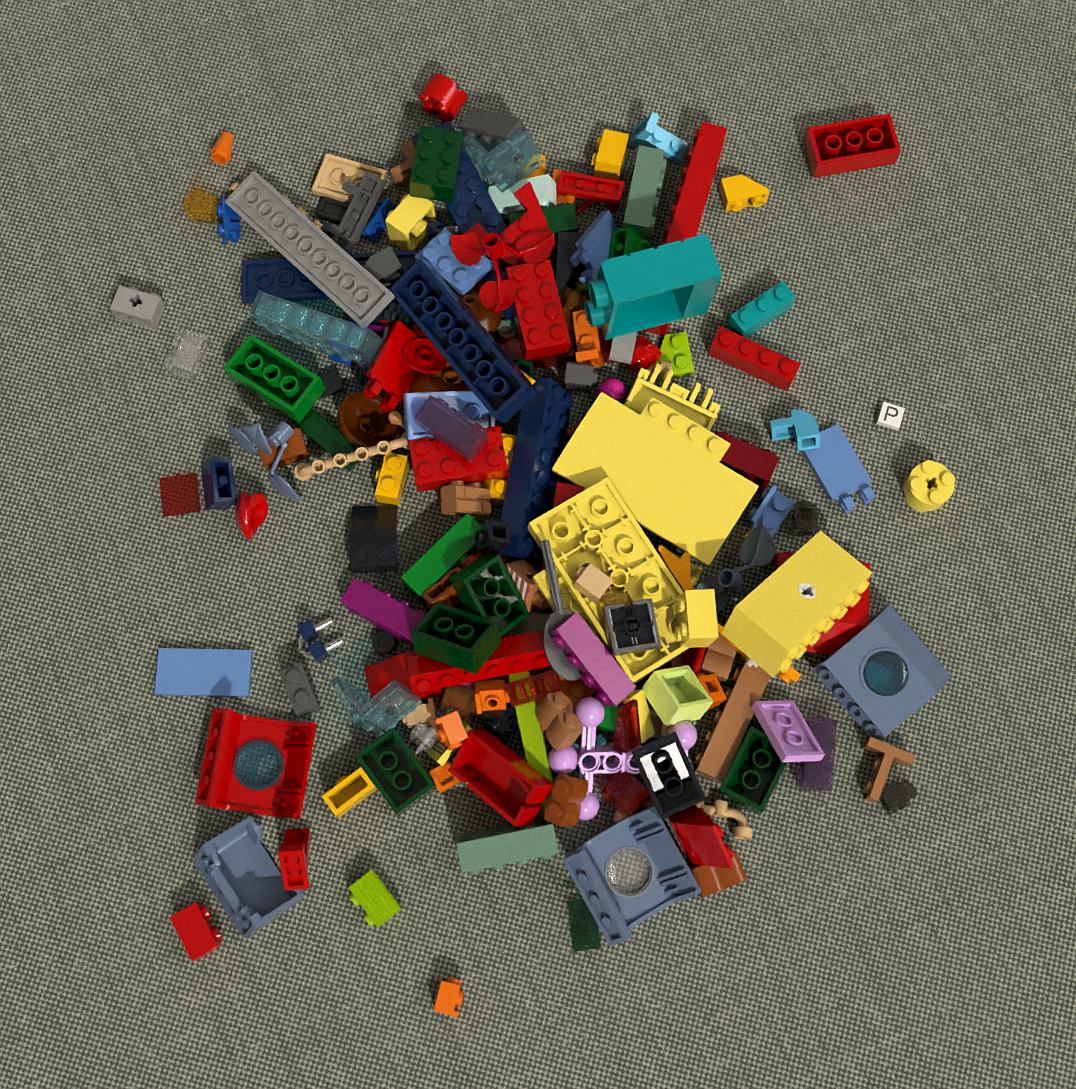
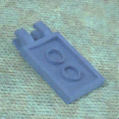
M609 210L602 211L576 242L578 250L570 258L573 267L577 266L581 261L587 268L579 277L582 286L587 285L589 280H597L600 263L609 258L612 230L618 229Z
M839 424L820 432V448L801 451L830 502L833 500L837 501L844 514L852 512L853 508L856 507L850 494L857 491L864 505L872 502L873 498L876 497L869 486L871 485V478Z

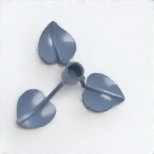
M280 421L265 436L260 423L253 425L245 424L241 427L242 431L232 427L228 428L236 442L252 455L258 453L255 446H258L267 455L272 454L268 442L275 448L281 446L268 479L274 488L286 498L294 501L304 500L275 471L285 448L288 446L286 441L294 434L293 429L286 422Z
M763 525L756 527L741 545L740 560L749 565L739 568L734 567L733 570L724 569L719 573L718 577H706L696 587L695 590L714 589L716 614L723 611L728 605V597L725 593L729 590H740L747 595L751 593L742 586L743 577L739 572L752 569L755 564L760 567L766 566L773 560L776 553V545L766 527Z

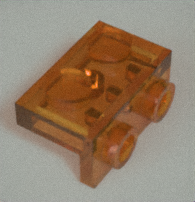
M572 287L567 288L561 300L568 333L574 327L572 312L583 310L584 301L588 298Z

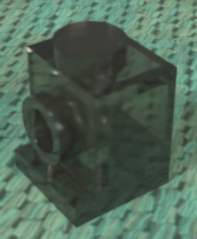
M798 501L792 506V536H814L819 530L817 504H810V501ZM800 517H805L806 521H800Z
M906 779L883 790L879 800L887 815L898 812L896 806L898 810H901L911 805L910 799L916 797L918 792L915 786Z

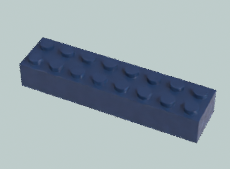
M419 258L389 289L394 294L395 299L495 419L506 423L538 393V390L432 265Z
M551 378L534 379L536 382L533 386L538 390V393L522 407L500 522L509 523L511 544L504 550L502 555L512 562L524 559L530 565H541L543 554L527 527L529 522L553 509L558 474L553 472L552 468L565 447L566 429L569 425L568 418L573 404V396Z

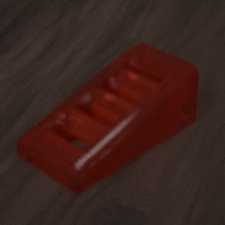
M554 670L505 684L511 705L515 708L544 699L549 693L560 692ZM544 678H548L550 691L546 689ZM535 681L539 682V686L542 692L540 694L537 693V689L534 683ZM526 684H529L530 691L532 694V696L528 697L526 691ZM516 687H519L522 699L520 700L517 696Z
M636 699L620 706L617 712L613 750L627 753L641 745L638 701Z

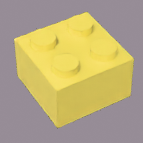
M410 193L404 195L395 210H391L385 220L390 241L403 251L415 250L427 237L428 220L436 221L434 203L428 199L411 197Z
M714 589L685 590L676 603L673 604V615L678 620V627L675 628V639L679 641L680 648L709 647L718 638Z

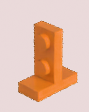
M585 310L572 312L577 352H575L577 363L592 364L594 368L605 366L604 357L601 354L598 326L590 327Z

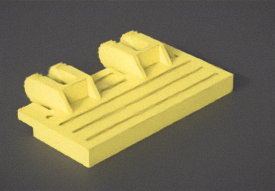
M656 363L651 373L640 368L623 404L624 406L640 415L653 397L705 429L711 430L721 405L711 402L708 410H706L713 394L712 389L708 388L704 392L699 406L693 403L700 391V383L695 382L691 391L672 383L669 390L666 391L673 376V370L668 369L658 387L654 385V382L661 370V365Z

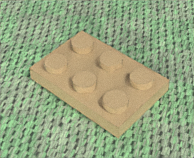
M326 153L312 187V192L319 196L350 204L353 195L342 190L345 181L356 186L358 182H361L365 172L385 181L387 171Z

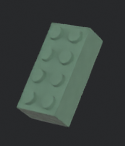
M639 145L623 228L632 226L644 240H652L667 159H663L664 150Z
M545 817L534 819L532 825L515 827L513 824L456 835L461 872H467V875L481 873L483 868L491 867L492 870L502 869L506 867V864L513 862L516 865L527 864L530 862V859L537 857L540 860H547L553 858L554 854L559 853L553 823L545 820Z

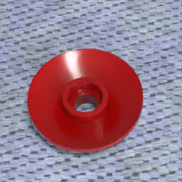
M417 338L409 341L403 350L406 363L414 370L422 373L432 374L440 372L446 367L448 362L434 344L426 338Z

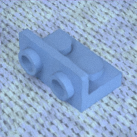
M773 485L771 490L765 489L759 499L762 501L759 508L754 506L747 517L750 519L747 527L754 530L759 525H763L771 537L774 536L795 503L776 491V485Z

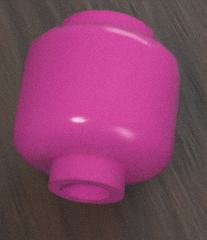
M606 378L594 392L595 400L603 392L621 404L627 397L624 383L615 378Z

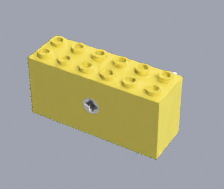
M819 531L735 606L721 633L746 654L749 667L752 665L755 667L760 666L774 678L780 671L785 673L792 665V660L794 658L798 660L806 652V646H813L821 637L820 633L822 631L827 633L835 623L833 620L836 618L840 620L846 614L848 606L854 607L861 599L859 593L862 594L870 585L868 579L872 572L826 534Z

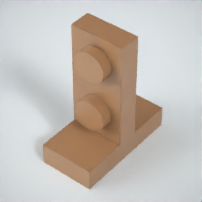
M869 737L865 740L862 749L877 754L880 757H876L872 764L871 770L874 773L872 779L867 780L863 792L866 793L864 800L875 803L880 798L892 762L907 767L913 764L915 755Z

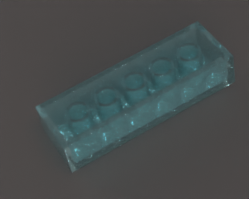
M258 291L248 314L255 320L254 324L264 328L269 334L277 336L279 333L283 335V338L294 343L296 340L301 341L302 345L313 349L314 346L320 348L319 351L330 356L335 353L338 355V358L347 362H351L352 359L357 361V364L363 368H369L384 341L371 329Z

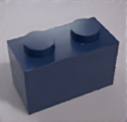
M209 458L201 466L206 510H228L237 502L232 458Z

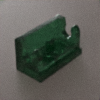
M584 899L567 902L574 952L601 948L599 926Z

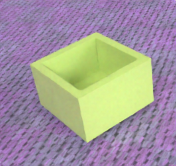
M689 665L654 671L642 687L646 698L665 726L675 725L680 721L699 720L714 702Z

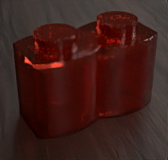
M626 771L608 773L598 783L602 789L599 792L608 803L612 800L614 802L612 805L620 814L625 812L630 817L651 798L647 789Z

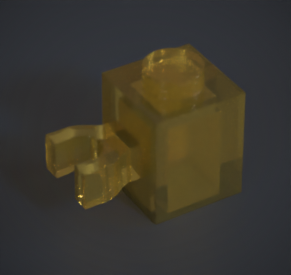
M195 187L194 191H190L189 197L185 199L183 209L189 220L214 225L217 217L216 206L219 203L216 196L205 194L203 189Z

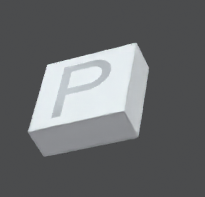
M883 402L876 424L898 431L905 408Z

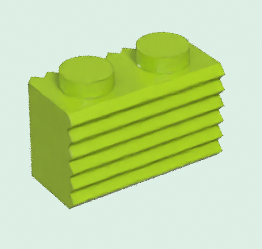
M370 870L349 887L352 893L348 896L356 907L361 905L366 911L363 917L371 927L374 924L377 928L381 927L402 910L374 870Z

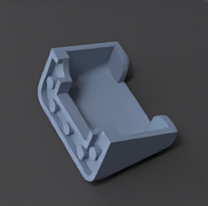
M251 816L201 845L195 856L198 870L244 938H249L304 897L303 889L285 891L282 874L260 843L263 829L259 822L254 821Z

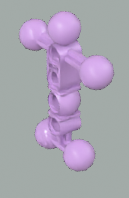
M592 697L580 700L574 711L583 727L581 746L576 750L572 746L564 747L560 750L553 748L548 756L549 766L556 773L569 774L578 764L579 777L588 780V791L585 799L580 804L581 812L579 819L584 821L592 819L598 813L600 807L598 797L592 792L593 773H616L618 771H626L632 774L640 773L636 761L632 763L629 761L633 756L631 751L642 747L635 743L626 745L624 748L621 745H618L617 748L613 745H595L596 726L603 721L605 709L601 701ZM680 721L669 727L667 735L676 731L688 757V749L696 743L697 731L690 722ZM616 755L612 762H606L609 756ZM585 756H592V759L589 762H582Z

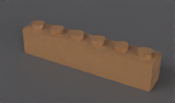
M743 656L741 657L744 660L742 668L737 667L732 677V680L735 681L732 690L728 688L725 692L727 699L724 700L726 702L723 710L718 709L713 719V722L716 723L713 732L710 730L707 732L703 743L707 744L703 753L698 752L693 763L697 766L696 773L719 784L723 782L754 712L751 707L755 701H760L770 678V675L760 666L755 667L752 665L749 667L747 665L748 660Z

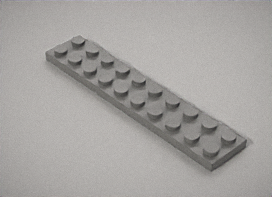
M254 170L225 200V203L364 330L394 299L395 296L391 291Z

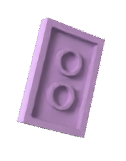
M793 700L754 702L751 708L782 763L822 760L825 754Z

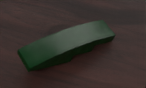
M312 409L308 411L300 423L288 417L289 421L297 428H300L305 436L331 458H334L336 454H348L358 449ZM360 461L350 462L343 468L350 472Z

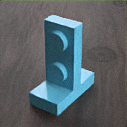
M651 112L634 128L627 146L636 149L640 144H644L647 147L664 150L663 156L678 164L682 160L688 143L656 125L659 115Z

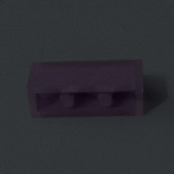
M430 395L414 416L417 426L471 463L488 442V434L484 427L478 423L474 425L469 422L464 413L459 410L453 411L449 408V404L440 397L436 399Z
M809 716L805 721L825 755L821 761L801 762V768L797 769L796 783H799V790L829 793L832 791L837 720Z

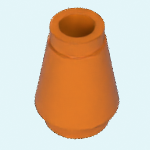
M222 132L210 150L211 159L220 165H225L231 160L234 137L229 132Z

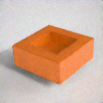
M447 761L443 766L440 765L429 771L440 794L461 782L448 771L451 766L450 761Z

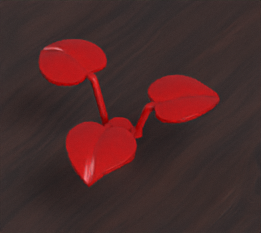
M471 232L462 235H451L450 237L452 251L460 263L470 266L479 263L482 256L487 255L489 258H492L497 281L486 282L479 291V299L482 305L493 313L507 309L514 302L517 295L516 285L512 280L506 279L501 281L497 259L502 256L504 248L516 257L522 256L525 263L540 264L550 256L555 239L553 232L529 234L518 240L516 251L507 245L505 240L501 241L496 233L484 235L478 232Z

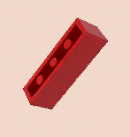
M721 326L708 352L709 356L787 392L801 365L797 361Z

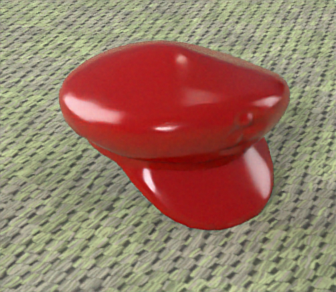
M241 491L238 495L234 517L244 537L247 540H251L257 533L258 527L261 526L267 517V498L262 493L249 495L247 492Z

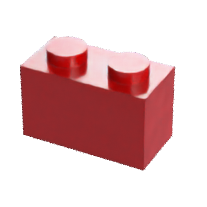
M195 902L170 916L191 961H198L223 946L220 941L223 939V936L217 926L213 927L209 919L212 917L207 905H202L201 902Z

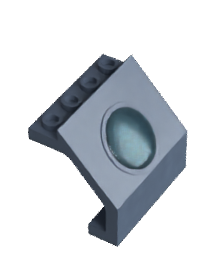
M890 604L871 618L872 621L853 638L812 669L869 737L877 740L883 736L886 737L928 702L951 677L948 671Z

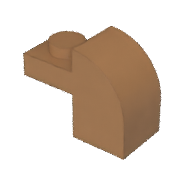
M412 141L400 147L404 163L390 169L391 180L395 187L410 181L416 151Z

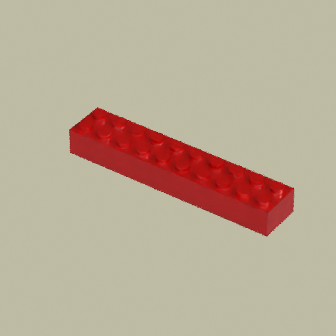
M702 122L701 129H696L693 144L689 150L687 164L683 170L681 184L678 186L676 200L673 203L670 219L667 222L665 236L661 245L679 240L683 242L684 239L697 236L728 128ZM670 323L643 331L665 336L668 333Z

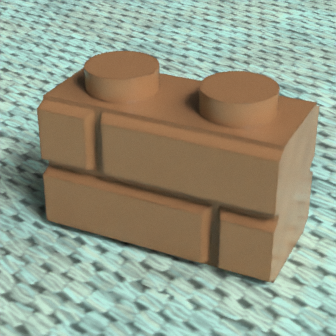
M451 481L450 485L441 488V513L456 516H465L468 513L471 517H482L491 514V503L489 502L491 500L490 489L481 487V483H468L464 485V481Z

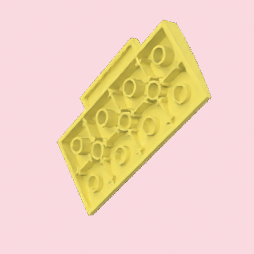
M603 392L599 394L552 468L553 472L576 486L585 487L584 490L608 477L638 524L707 566L711 564L759 487L720 463L731 443L653 397L639 415Z
M608 477L529 522L527 528L540 549V541L549 540L564 609L570 610L573 613L578 612L609 653L610 649L602 615L603 607L619 603L629 606L632 601L652 598L661 646L655 650L613 656L633 683L689 649L680 648L679 641L675 639V628L678 627V620L673 615V604L683 594V591ZM590 563L613 580L597 604L573 588L577 581L574 579L576 573L581 567L586 569ZM545 569L533 576L532 579L554 612V604Z

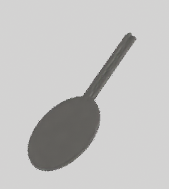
M549 540L540 541L555 609L548 617L544 626V651L550 666L561 678L569 681L581 678L582 673L577 667L574 668L566 660L567 655L562 649L557 648L553 644L552 636L549 633L554 626L573 612L564 609L550 542Z

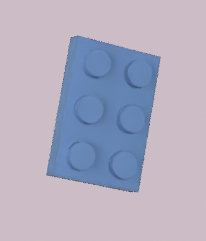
M444 228L414 258L416 262L421 258L432 265L452 289L464 296L493 268V262L482 256L480 262L475 265L469 266L460 263L451 248L450 237L454 234Z

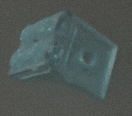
M525 127L518 130L489 152L470 134L463 140L466 145L464 150L469 158L474 160V166L478 174L483 175L489 185L494 184L502 193L544 163L529 130ZM521 153L520 158L513 162L514 156Z
M340 676L335 677L331 681L353 723L357 725L360 722L368 732L373 729L377 737H381L389 729L394 728L407 714L412 713L422 703L419 695L413 694V691L395 680L370 700L367 699L363 690Z

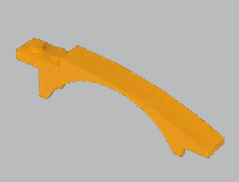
M660 545L658 553L682 591L694 590L690 574L691 556L684 552L679 559ZM717 623L718 635L746 659V654L721 633L724 627ZM791 666L785 673L780 671L777 674V677L787 684L790 681L794 684L801 676Z

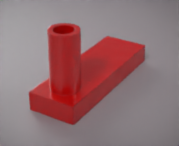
M561 170L556 190L557 194L606 202L607 210L615 212L621 203L625 181Z

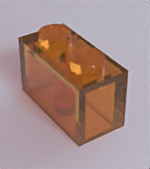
M456 686L446 687L441 704L443 715L458 711L460 719L470 722L471 717H476L477 715L475 692Z

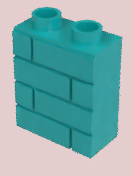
M708 234L687 238L683 242L679 240L660 245L656 249L653 247L630 253V256L626 254L603 260V263H600L597 280L588 282L590 300L584 301L585 313L590 327L600 326L604 339L608 340L707 313L722 277Z

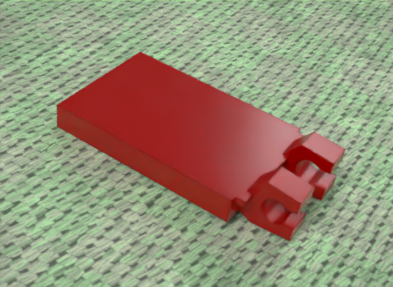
M400 320L393 322L365 374L370 379L362 394L369 399L372 395L378 396L381 389L385 390L387 393L379 405V408L384 412H388L389 409L394 410L398 402L404 400V393H408L419 372L411 368L403 356L405 345L419 337Z

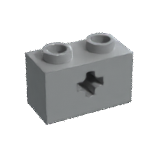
M119 286L110 310L115 318L157 329L165 309V304L157 293L150 291L148 293L141 292L133 286Z

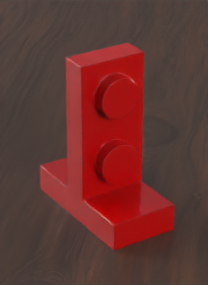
M310 828L286 830L284 845L278 848L285 891L309 889L310 887L308 873Z

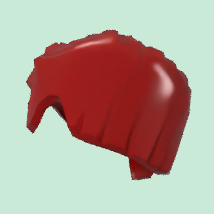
M640 336L635 342L631 364H626L629 369L638 373L640 368L646 370L654 366L661 357L662 352L651 341H647L645 337Z

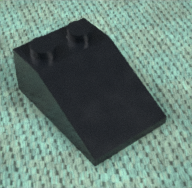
M558 231L556 286L561 305H563L582 273V262L580 261L577 266L573 267L570 260L574 252L578 250L576 242L584 234L582 232Z
M397 505L352 506L349 543V567L352 573L398 572Z
M676 731L631 751L662 820L707 800Z

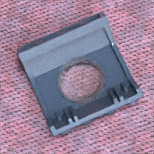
M654 805L643 810L642 808L638 809L582 842L562 859L609 946L627 941L632 936L630 930L666 907L697 896L701 892L698 883Z

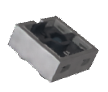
M652 598L632 601L629 606L619 603L603 607L602 615L612 657L655 650L661 646Z

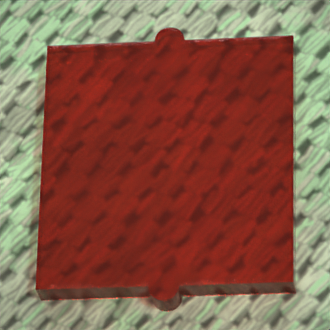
M177 473L176 476L159 478L163 517L173 515L184 516L187 513L201 512L197 473L185 475Z

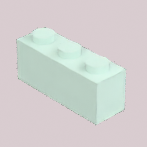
M549 174L489 186V195L502 219H508L509 215L515 211L525 210L514 197V193L527 182L532 184L540 207H556L557 184Z

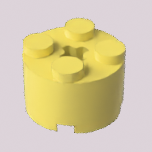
M931 460L917 465L903 483L907 504L919 512L939 509L951 497L954 491L955 477L944 465Z

